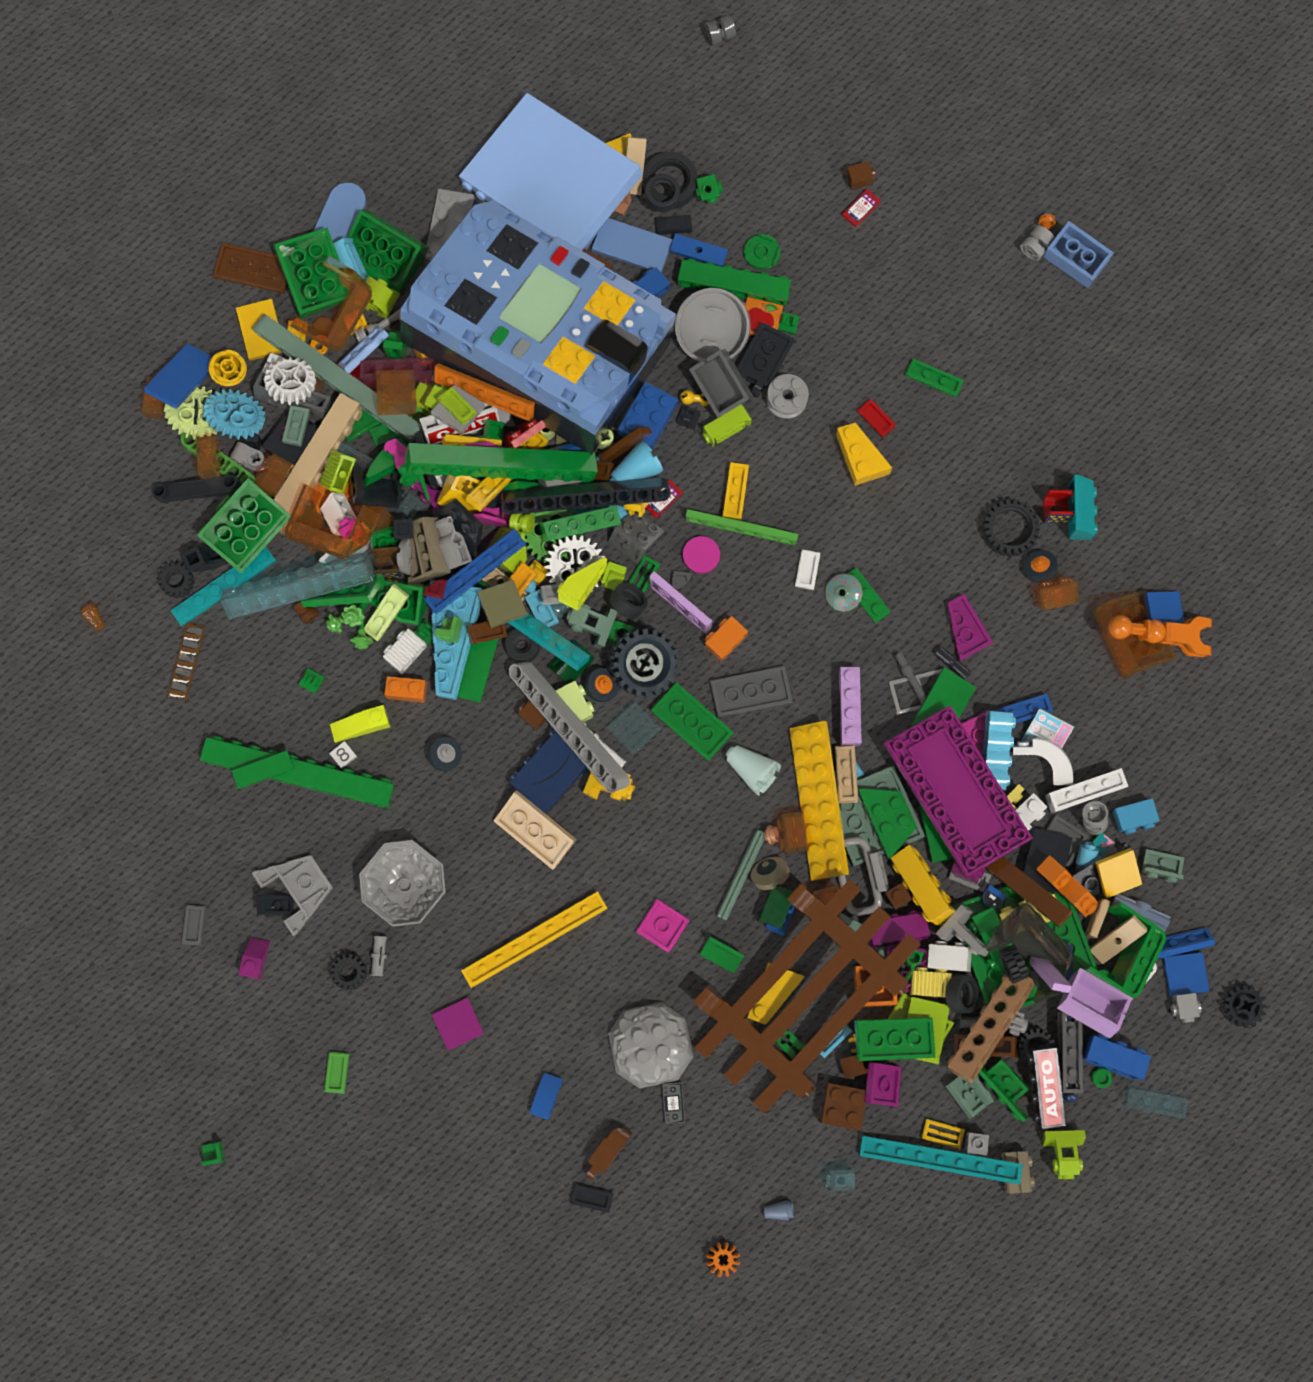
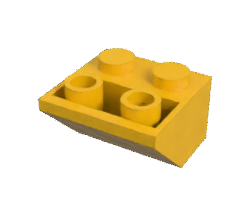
M448 475L437 504L445 506L454 499H457L472 514H475L477 509L465 501V499L482 481L471 476L454 477Z

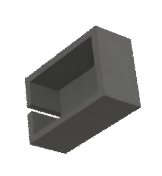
M726 349L717 351L706 358L707 360H703L689 369L717 418L754 398Z

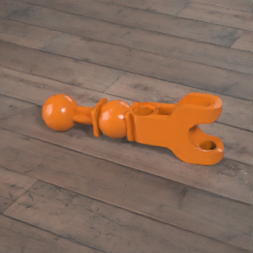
M1116 615L1108 623V631L1116 639H1125L1130 634L1138 635L1139 641L1145 640L1149 643L1179 646L1182 652L1189 657L1211 656V646L1203 644L1200 640L1201 630L1212 627L1211 618L1195 617L1185 620L1182 624L1162 623L1159 620L1152 619L1140 621L1136 624L1132 623L1124 615Z

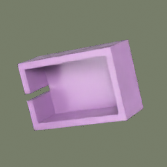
M1079 968L1069 979V984L1072 986L1070 993H1063L1057 1009L1104 1036L1111 1038L1120 1030L1125 1018L1124 1014L1129 1008L1132 997Z

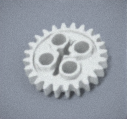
M572 535V540L565 537V542L558 539L559 546L552 544L554 551H547L551 557L545 558L549 565H545L544 568L550 571L545 575L552 577L548 581L549 583L555 582L560 584L565 582L561 577L563 571L568 570L571 575L574 574V568H571V564H574L573 549H576V563L580 564V567L576 568V572L605 556H599L602 549L595 550L594 548L597 543L590 545V538L586 539L585 542L581 535L578 540L575 535ZM584 550L589 554V558L586 561H582L579 557L580 553ZM564 551L570 554V559L567 562H563L560 557Z

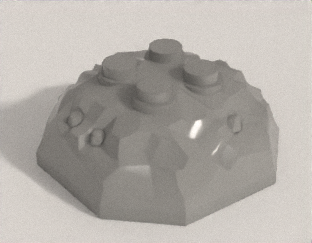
M413 840L384 843L359 874L362 902L393 927L422 923L446 893L443 864Z
M663 1002L623 1010L608 1033L616 1073L638 1088L679 1080L693 1058L686 1018Z

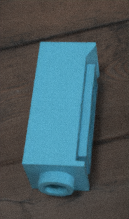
M342 238L335 242L334 246L349 287L357 289L362 287L368 278L366 276L367 273L353 244V238Z

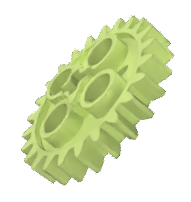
M204 386L201 390L197 387L177 409L165 404V418L168 419V425L173 424L172 430L179 429V435L184 432L186 433V438L192 435L194 440L196 436L203 440L204 435L208 438H211L212 433L216 435V427L210 428V423L205 422L206 417H203L204 404L206 399H209L210 394H212V390L206 392ZM195 399L197 400L196 425H194Z

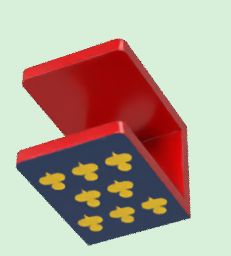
M1049 490L1043 498L1044 523H1069L1074 516V512H1068V501L1073 495V490ZM1052 506H1058L1061 511H1050Z

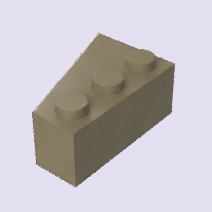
M422 517L414 521V539L409 541V547H412V558L409 559L411 577H408V583H424L451 573V570H448L439 547L441 535L435 526V522L440 520L438 517Z

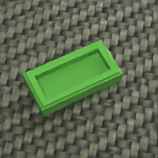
M329 1052L324 1092L345 1094L349 1054Z

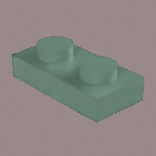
M296 406L290 407L282 439L283 443L302 447L310 415L309 409Z

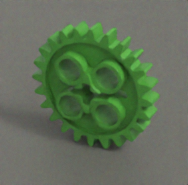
M567 510L537 512L536 514L533 512L530 514H533L535 517V527L540 525L539 523L543 522V519L550 521V518L554 515L559 518L571 516L574 514V511L568 513ZM534 528L531 533L523 532L527 536L525 541L529 544L526 550L532 549L531 556L537 554V561L543 557L546 564L545 558L551 557L544 549V543L547 541H543L542 535H537L534 532ZM551 540V541H550V542H552L554 545L557 546L555 540ZM562 552L560 556L561 560L562 557H564L566 560H569L568 552Z

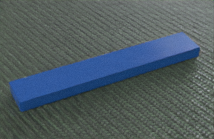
M514 528L447 580L443 600L426 596L424 598L433 612L438 614L527 545Z

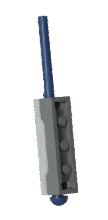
M1065 944V979L1069 982L1070 977L1073 975L1072 944ZM1058 1012V1062L1062 1093H1066V1095L1062 1096L1066 1102L1073 1103L1078 1098V1095H1074V1093H1083L1082 1022L1064 1012Z

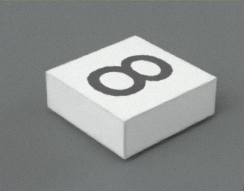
M345 741L329 753L341 769L357 758Z

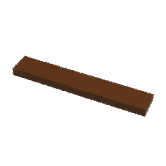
M1001 857L985 867V869L1056 926L1060 927L1073 914L1069 908L1006 858Z

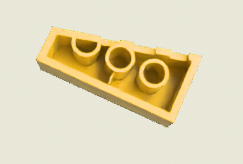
M908 845L891 857L894 863L892 866L897 874L902 875L904 879L902 883L906 889L911 890L913 893V901L923 909L922 915L925 920L942 927L956 911L950 905L952 899L942 889H939L941 883L932 873H928L931 869L918 850Z

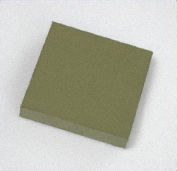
M514 580L477 592L491 628L527 616Z

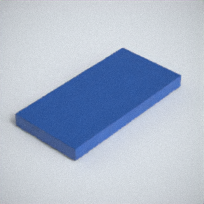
M187 343L144 388V392L177 409L210 374L209 362L212 356Z

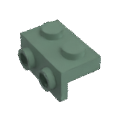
M1145 849L1140 873L1146 874L1148 878L1157 879L1162 877L1165 878L1166 882L1177 883L1184 876L1181 875L1184 857Z
M957 1076L945 1086L969 1119L994 1102L990 1092L980 1083L978 1076H976L972 1084Z

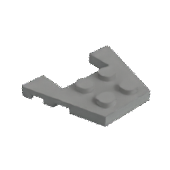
M311 855L252 873L261 888H264L280 877L299 906L300 911L284 921L293 936L299 933L333 889Z

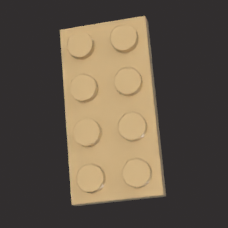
M518 791L513 793L494 819L496 824L552 870L557 867L577 840Z

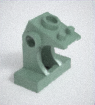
M585 604L578 611L570 609L567 620L571 629L582 633V630L592 633L596 636L593 646L597 648L604 647L617 611L610 608L604 616L590 610L591 607ZM587 616L597 619L595 628L585 624Z

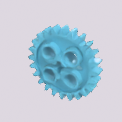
M222 389L221 394L215 391L214 395L210 394L209 399H206L203 408V417H206L205 422L210 423V428L216 427L215 432L222 431V436L229 434V438H232L234 435L238 440L240 436L247 439L248 435L253 437L254 433L259 434V430H262L266 417H264L265 412L262 411L263 406H258L259 401H252L253 396L248 398L246 397L247 393L241 395L239 390L233 393L229 389V392L226 393Z

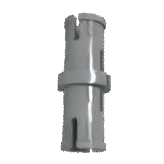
M374 936L373 954H371V958H373L371 976H383L384 959L387 958V955H385L387 937Z

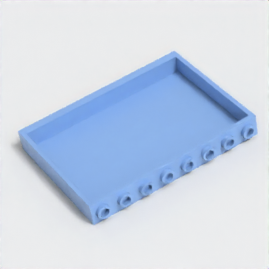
M526 93L459 177L462 181L461 185L470 192L472 190L475 192V195L482 201H494L554 237L557 236L582 251L642 177L643 173L638 164L532 95Z

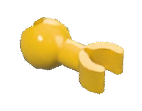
M685 390L680 395L683 404L688 405L693 402H699L702 406L709 405L708 401L706 402L702 399L705 397L703 393L697 395L690 390Z

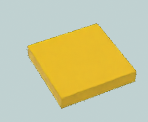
M1131 848L1095 862L1103 894L1106 898L1142 884L1134 850Z

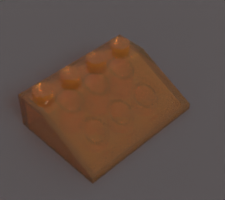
M1146 590L1107 601L1092 610L1123 679L1177 659L1171 645L1149 643L1145 640L1139 641L1138 635L1130 634L1125 639H1116L1108 631V623L1116 615H1124L1132 623L1136 624L1140 621L1148 620L1143 595L1147 593Z

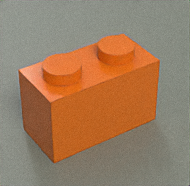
M732 616L728 620L725 618L718 625L719 629L715 633L712 631L705 638L707 641L705 647L721 662L748 635V631Z
M387 676L385 697L387 699L425 703L427 692L426 680Z

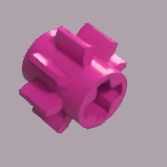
M346 516L339 522L341 526L338 528V531L344 539L351 538L353 541L360 536L359 530L362 529V526L355 517L349 519Z

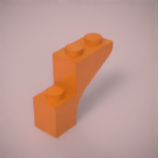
M1049 855L1036 869L1083 916L1087 917L1096 910L1099 904L1098 901L1053 857Z

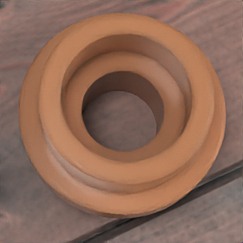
M768 825L767 829L764 830L765 841H768L770 845L779 841V830L772 825Z

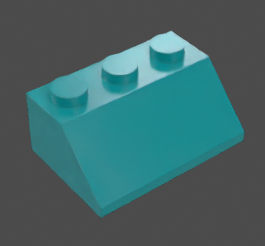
M1074 475L1068 484V490H1073V495L1068 501V512H1074V516L1068 523L1069 540H1092L1098 531V525L1094 521V516L1097 515V505H1094L1097 488L1094 487L1093 480L1080 475Z

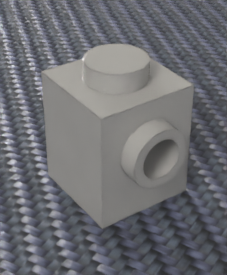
M1196 993L1172 996L1171 1013L1176 1017V1020L1182 1019V1023L1194 1022L1195 1017H1200L1201 1004L1197 1001Z

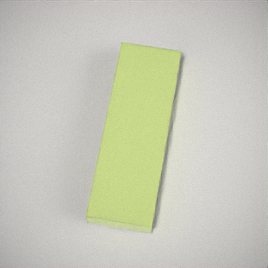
M392 585L364 627L365 632L376 641H379L409 595L397 585Z

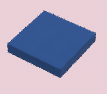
M1179 591L1147 592L1143 594L1148 620L1156 619L1162 623L1182 624L1184 622Z
M1203 952L1163 958L1169 997L1209 992Z

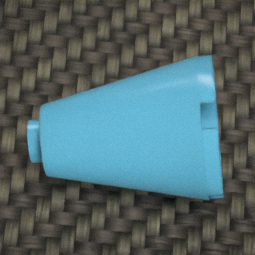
M641 441L613 470L609 481L647 479L659 475L663 468L657 456L654 457L652 455V449L645 442Z

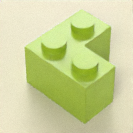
M420 382L410 399V404L414 408L418 407L431 414V411L439 403L437 397L448 390V388L443 385L439 387L437 385L433 386L430 383L424 384Z

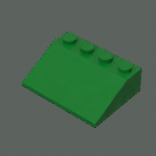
M370 210L359 211L347 237L353 238V244L365 268L366 276L372 277L376 281L378 278L384 280L388 284L387 287L389 289H393L399 294L419 268L429 249V246Z
M328 227L274 244L275 252L300 320L319 314L353 298Z
M248 477L198 532L197 536L242 573L292 516L265 490Z

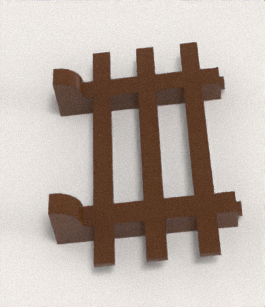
M851 879L842 886L827 904L804 883L799 885L787 900L806 914L811 921L734 1005L711 984L693 1001L702 1011L709 1016H713L718 1021L695 1047L705 1059L729 1033L747 1048L742 1056L723 1075L734 1086L740 1082L758 1061L762 1062L776 1076L753 1102L764 1114L788 1088L800 1099L811 1094L814 1090L812 1086L815 1081L804 1072L805 1069L882 986L894 996L897 994L902 995L909 987L906 985L909 980L898 969L921 944L908 934L886 959L868 942L891 918L880 906L857 931L850 927L839 914L861 891ZM823 931L826 932L841 948L762 1033L745 1016ZM854 958L871 975L791 1060L775 1045V1042Z

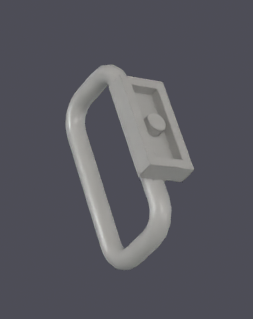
M861 837L844 839L845 847L860 845L862 847L874 895V903L871 906L855 908L852 902H850L845 908L850 914L855 916L871 914L879 906L881 907V892L890 889L881 851L871 853L868 842ZM845 875L838 876L840 889L847 882Z

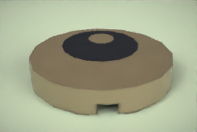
M769 857L755 865L751 872V879L758 889L770 890L776 888L775 885L779 883L780 885L783 884L788 878L790 870L784 859Z

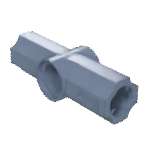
M1121 894L1113 896L1110 905L1122 902L1160 927L1164 932L1166 931L1170 923V916L1152 909L1149 904L1142 901H1134Z

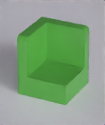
M453 616V619L444 618L442 629L436 628L434 636L440 641L458 643L463 621L458 616Z

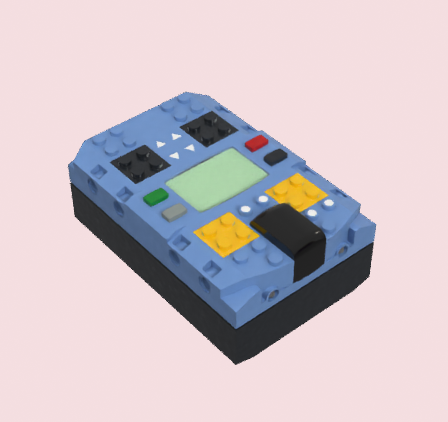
M484 201L473 206L411 286V293L401 308V341L441 365L535 402L532 420H543L547 426L546 428L592 455L668 348L676 314L663 307L661 299L606 268L605 264L561 238L548 234L496 202Z

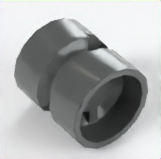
M729 14L719 17L718 21L714 19L704 24L705 32L711 45L721 43L722 39L727 41L736 38L735 25Z

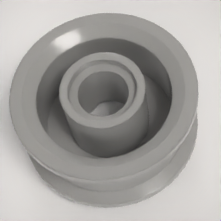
M783 374L776 377L770 383L766 395L768 408L773 414L781 418L798 416L805 409L808 401L809 392L807 385L801 378L792 374ZM783 394H790L792 399H785Z

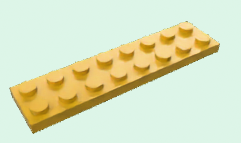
M827 721L790 728L811 881L849 875Z

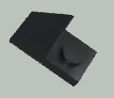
M256 896L257 915H265V917L294 915V899L292 896Z

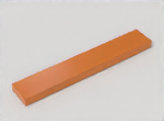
M439 363L435 366V383L447 388L455 384L483 403L527 421L533 419L535 402Z

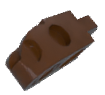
M618 1127L608 1137H605L588 1161L592 1166L586 1176L592 1180L599 1171L604 1174L632 1135V1132L625 1127Z

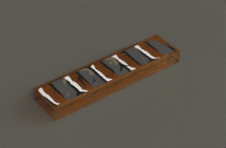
M186 623L167 697L187 701L206 630L205 627Z

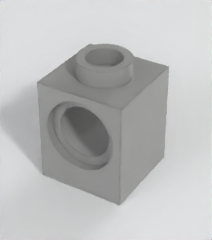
M966 1133L964 1153L987 1155L989 1135Z

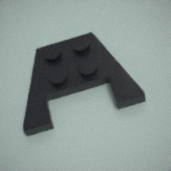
M454 499L429 517H438L441 520L451 516L455 531L463 536L473 561L479 556L477 548L481 542L483 524L463 504Z

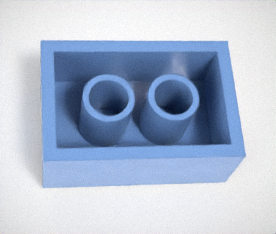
M1068 221L1047 248L1044 258L1089 289L1108 264L1114 252Z

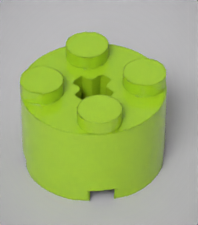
M368 276L355 298H357V303L369 311L371 309L378 312L377 316L387 318L400 294L393 289H389L387 287L388 284L384 280L378 278L376 281Z

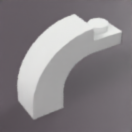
M1033 737V745H1029V742H1017V745L1013 746V755H1039L1045 758L1053 769V785H1073L1071 762L1063 749L1054 742L1044 738Z

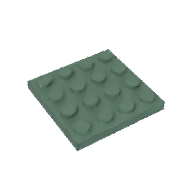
M894 766L857 781L858 790L874 789L902 792L917 828L901 847L925 837ZM859 793L857 803H839L844 839L861 837L868 842L871 853L881 851V854L884 855L883 847ZM860 845L845 847L853 867L866 862Z

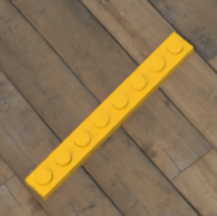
M597 891L463 969L462 973L470 987L473 988L607 910V907Z

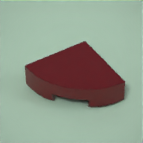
M437 580L426 587L423 595L443 600L448 581Z

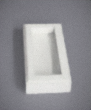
M802 549L795 587L814 590L820 559L819 552Z

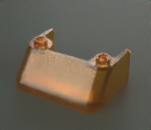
M329 256L323 265L340 274L341 284L350 290L334 320L320 317L313 326L296 317L290 326L333 351H340L350 338L372 298L373 291L355 270Z
M304 484L285 528V536L289 540L339 559L347 558L368 544L379 519V513L362 505L350 537L346 540L343 537L321 530L324 518L315 509L322 494Z

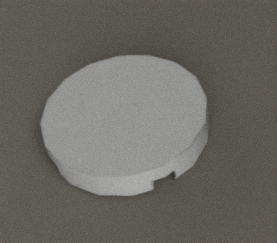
M410 539L400 542L398 546L400 553H397L396 557L399 570L406 575H411L409 559L412 558V547H409Z

